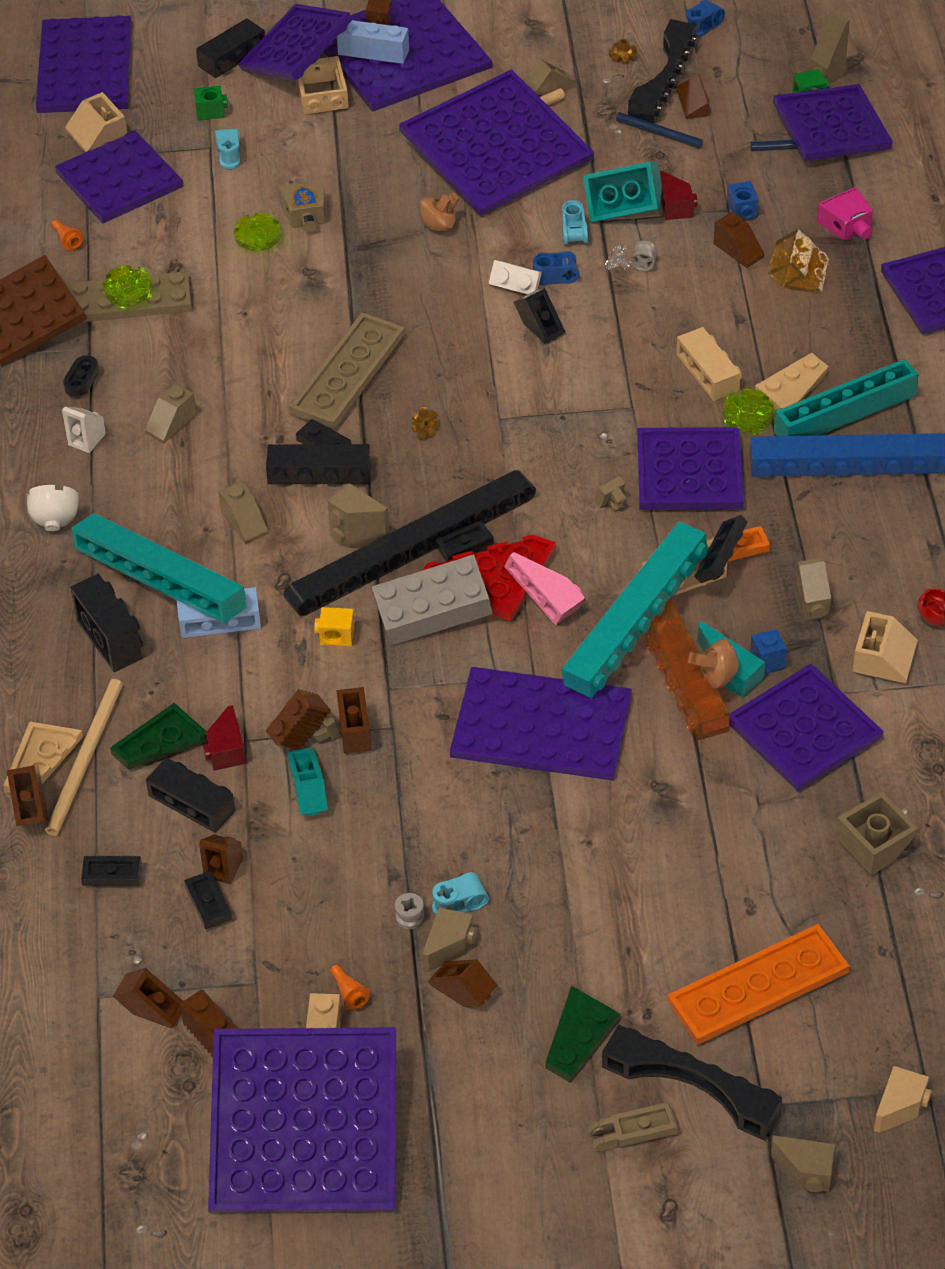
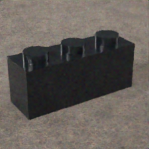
M248 18L244 19L196 48L198 67L214 78L219 77L238 65L265 36V30Z
M166 757L146 778L149 797L214 833L235 811L233 793L227 787L218 786L203 774H196L187 769L181 762H174Z

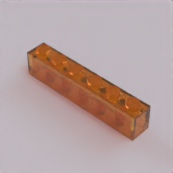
M670 598L665 604L663 612L660 615H656L651 622L650 628L645 633L647 647L650 652L654 651L659 671H664L666 685L669 691L673 690L677 708L679 711L683 710L687 728L689 731L694 732L697 740L729 732L730 714L719 692L706 682L700 665L688 663L690 652L699 653Z

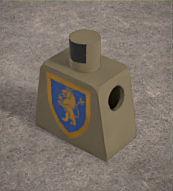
M323 180L279 187L281 207L291 227H303L305 231L312 232L316 230L317 225L325 222V189Z

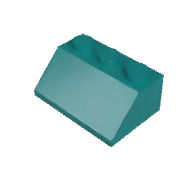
M650 161L583 175L590 222L659 209L662 183L659 164Z

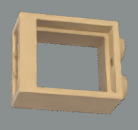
M338 56L318 59L304 71V75L295 81L304 115L349 108L347 87ZM336 80L337 90L310 94L305 92L304 85Z

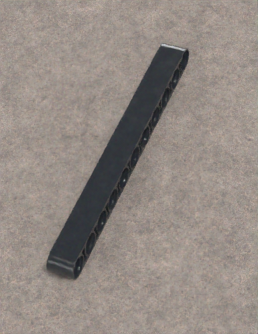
M514 470L291 583L284 590V599L298 615L306 616L437 549L435 545L436 539L480 520L486 524L529 502L536 494V487L521 471Z

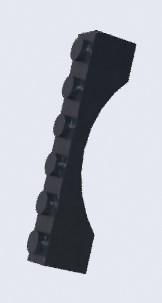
M670 19L663 38V51L667 56L668 62L654 79L634 89L628 101V115L654 124L658 117H662L664 104L669 103L671 90L676 89L678 76L683 75L685 62L690 61L692 48L697 47L699 34H696V24Z
M618 1024L602 1051V1068L628 1080L642 1077H662L682 1081L708 1093L728 1112L737 1129L766 1141L781 1114L782 1097L773 1090L763 1089L750 1083L744 1077L734 1076L723 1071L717 1065L702 1062L688 1052L675 1050L661 1040H653L642 1035L634 1028H626Z

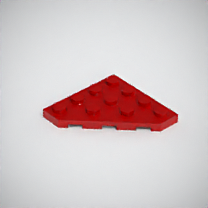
M531 534L522 537V541L509 544L506 541L487 546L486 551L475 554L473 551L452 556V560L438 563L437 560L429 562L423 570L474 555L490 600L491 615L511 622L528 593L504 567L509 556L515 552L545 567L556 550V542Z

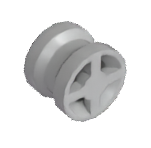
M649 241L637 242L631 257L632 266L639 271L651 270L655 264L657 247Z
M405 893L396 899L395 917L397 924L401 928L412 930L420 927L423 923L424 905L420 896L414 893Z

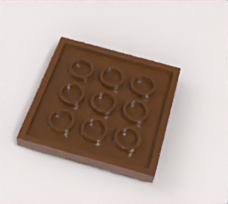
M46 255L0 279L1 367L87 319L85 313Z

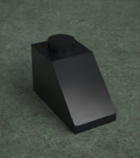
M545 288L533 291L513 302L523 324L543 343H547L566 333Z

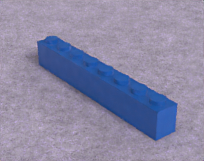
M945 433L751 437V477L945 473Z

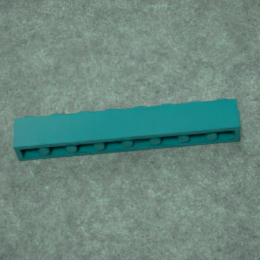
M95 513L71 527L76 550L224 624L247 608L244 586Z
M678 521L563 666L564 686L590 698L605 686L609 675L619 668L622 659L627 652H631L634 649L636 641L641 634L648 631L652 620L656 615H660L663 612L665 604L670 597L677 594L684 579L691 576L695 565L707 555L708 545L705 532Z

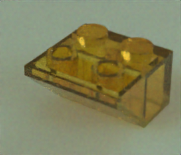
M797 229L776 241L768 274L784 289L820 293L822 292L830 259L811 242L809 237Z

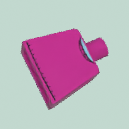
M856 187L818 203L817 222L842 240H847L856 235L862 240H866L872 235L873 211Z

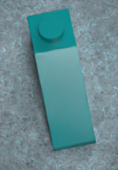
M701 621L698 624L697 642L703 652L713 643L724 638L734 647L739 659V668L736 675L725 687L728 691L736 693L742 698L746 697L764 680L765 662Z
M314 747L286 752L300 815L312 816L321 813V811L328 810L324 779Z

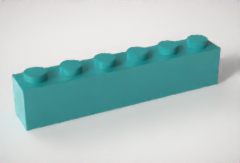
M903 359L775 411L774 433L776 436H819L916 396L919 374L906 359Z

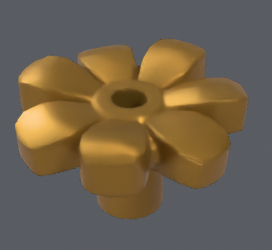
M620 39L619 43L613 44V49H609V57H612V60L616 62L621 59L622 64H628L629 59L634 60L637 58V47L635 45L630 46L627 39Z
M421 407L419 408V413L413 414L412 431L418 432L417 438L424 440L426 436L433 438L436 435L433 428H438L439 421L434 420L438 416L435 410Z

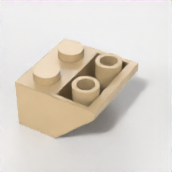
M103 92L83 100L65 126L66 132L84 152L93 150L127 134L125 116Z
M867 611L855 649L853 672L906 683L918 640L893 616Z

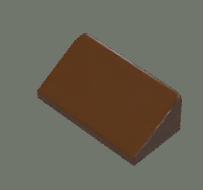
M696 75L676 87L686 119L708 116L709 103L700 75Z

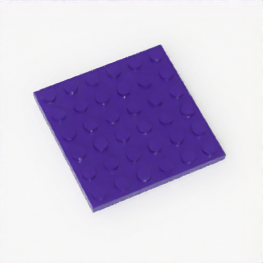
M393 0V17L390 26L408 28L409 51L404 64L338 55L337 37L333 40V44L324 50L328 57H339L343 76L372 112L492 68L490 57L440 0ZM365 10L351 15L354 21L366 22Z
M512 69L399 124V131L480 216L594 159V151Z
M396 1027L214 1029L209 1213L395 1211Z

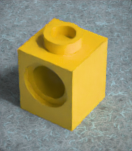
M322 607L320 618H315L314 626L315 634H319L320 645L352 646L355 629L354 609Z

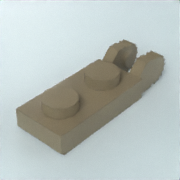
M668 1102L613 1114L609 1118L596 1120L588 1125L589 1133L592 1136L607 1134L612 1129L614 1131V1134L601 1136L593 1141L594 1149L597 1152L609 1151L616 1146L622 1147L678 1134V1127Z

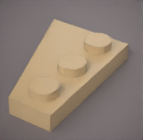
M810 353L756 384L755 393L774 410H780L804 400V397L810 391H813L828 374V366L813 353Z
M29 722L10 770L39 765L43 784L83 738L82 730ZM8 776L3 785L6 793H10Z

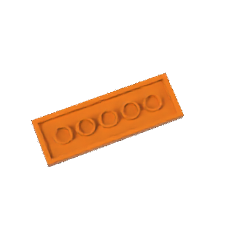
M816 924L668 994L667 1002L694 1042L699 1045L849 973L850 966L821 926Z

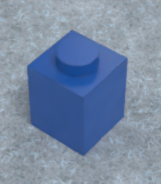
M773 629L751 635L750 653L765 662L764 675L785 669L787 648L778 630Z

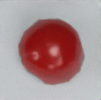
M931 588L927 589L920 596L918 611L926 623L937 627L945 626L944 590Z

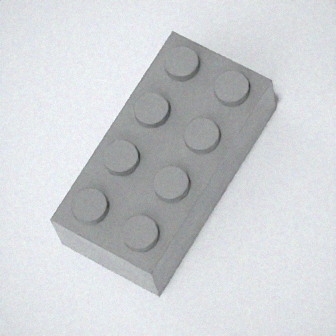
M474 555L372 586L390 646L492 614L490 600Z

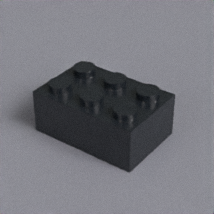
M98 573L70 586L77 623L112 671L115 673L142 660L141 648L143 647V642L138 634V630H140L139 622L134 615H129L123 599H117L109 581L105 582Z

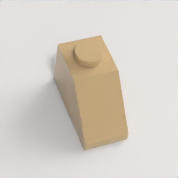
M893 1066L876 1114L874 1131L881 1133L918 1118L921 1107L927 1108L932 1090L927 1089L929 1077Z

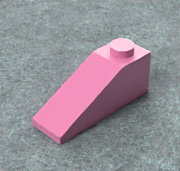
M515 552L509 556L504 566L555 626L576 612L585 599L581 589L567 577Z

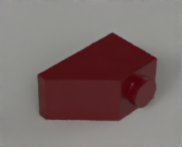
M660 171L662 183L660 201L665 220L693 218L694 208L698 206L697 194L692 193L690 184L671 174Z
M227 706L206 732L207 744L203 745L205 760H211L213 771L246 764L244 745L234 706Z

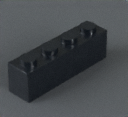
M268 444L266 459L268 484H370V444Z

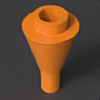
M59 220L52 221L51 226L57 231L64 249L73 251L81 246L83 234L80 230L63 225Z
M334 965L330 969V973L337 981L345 1008L356 1010L365 1006L370 997V990L347 975L340 965Z

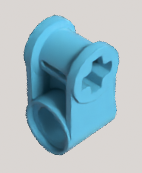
M238 128L215 130L216 146L221 167L225 169L237 168L241 162Z
M576 200L567 201L562 206V236L564 245H567L568 242L577 241L588 243L584 207L582 203Z
M473 872L440 882L434 886L432 891L434 899L432 911L435 916L439 907L448 909V905H450V910L466 913L484 907L489 901V896L478 875Z

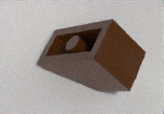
M733 212L715 222L714 245L746 268L764 258V252L749 223Z
M215 834L201 839L199 848L203 873L211 870L216 881L231 884L243 859L241 841L229 836L223 837Z
M478 959L445 962L427 981L433 988L463 1007H479L490 1000L491 993L498 986Z
M147 968L127 973L112 996L133 1015L168 1028H173L182 1014L180 1005L183 1000Z

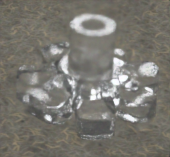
M625 244L617 245L605 262V268L612 271L615 266H621L626 270L631 264L624 257L628 246Z

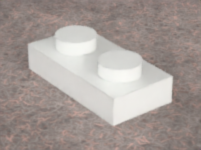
M494 260L489 284L529 294L538 290L542 272Z

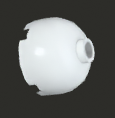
M42 485L30 489L29 494L27 493L28 514L35 523L44 527L45 530L58 531L60 527H64L72 522L77 515L79 494L70 487L63 486L62 491L55 490V485Z

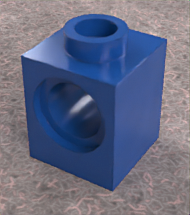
M751 181L729 184L727 204L730 211L743 220L758 217L759 199Z

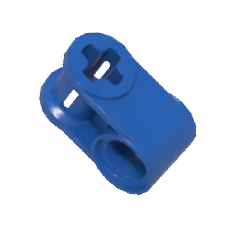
M702 0L699 4L686 11L688 23L696 24V34H699V37L714 27L719 26L725 17V10L708 0Z
M570 251L539 253L533 258V270L542 272L539 285L569 284L577 281L580 276L579 269L575 266L577 262L576 255Z

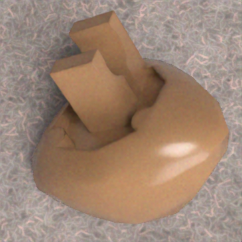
M454 192L450 196L443 194L441 199L423 197L419 204V210L424 225L435 231H447L452 228L456 220L454 208L460 198Z
M726 638L713 643L703 655L690 652L688 663L701 666L706 682L714 690L730 682L739 668L737 653Z

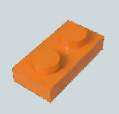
M762 526L743 530V536L737 542L734 554L728 561L770 552V543Z

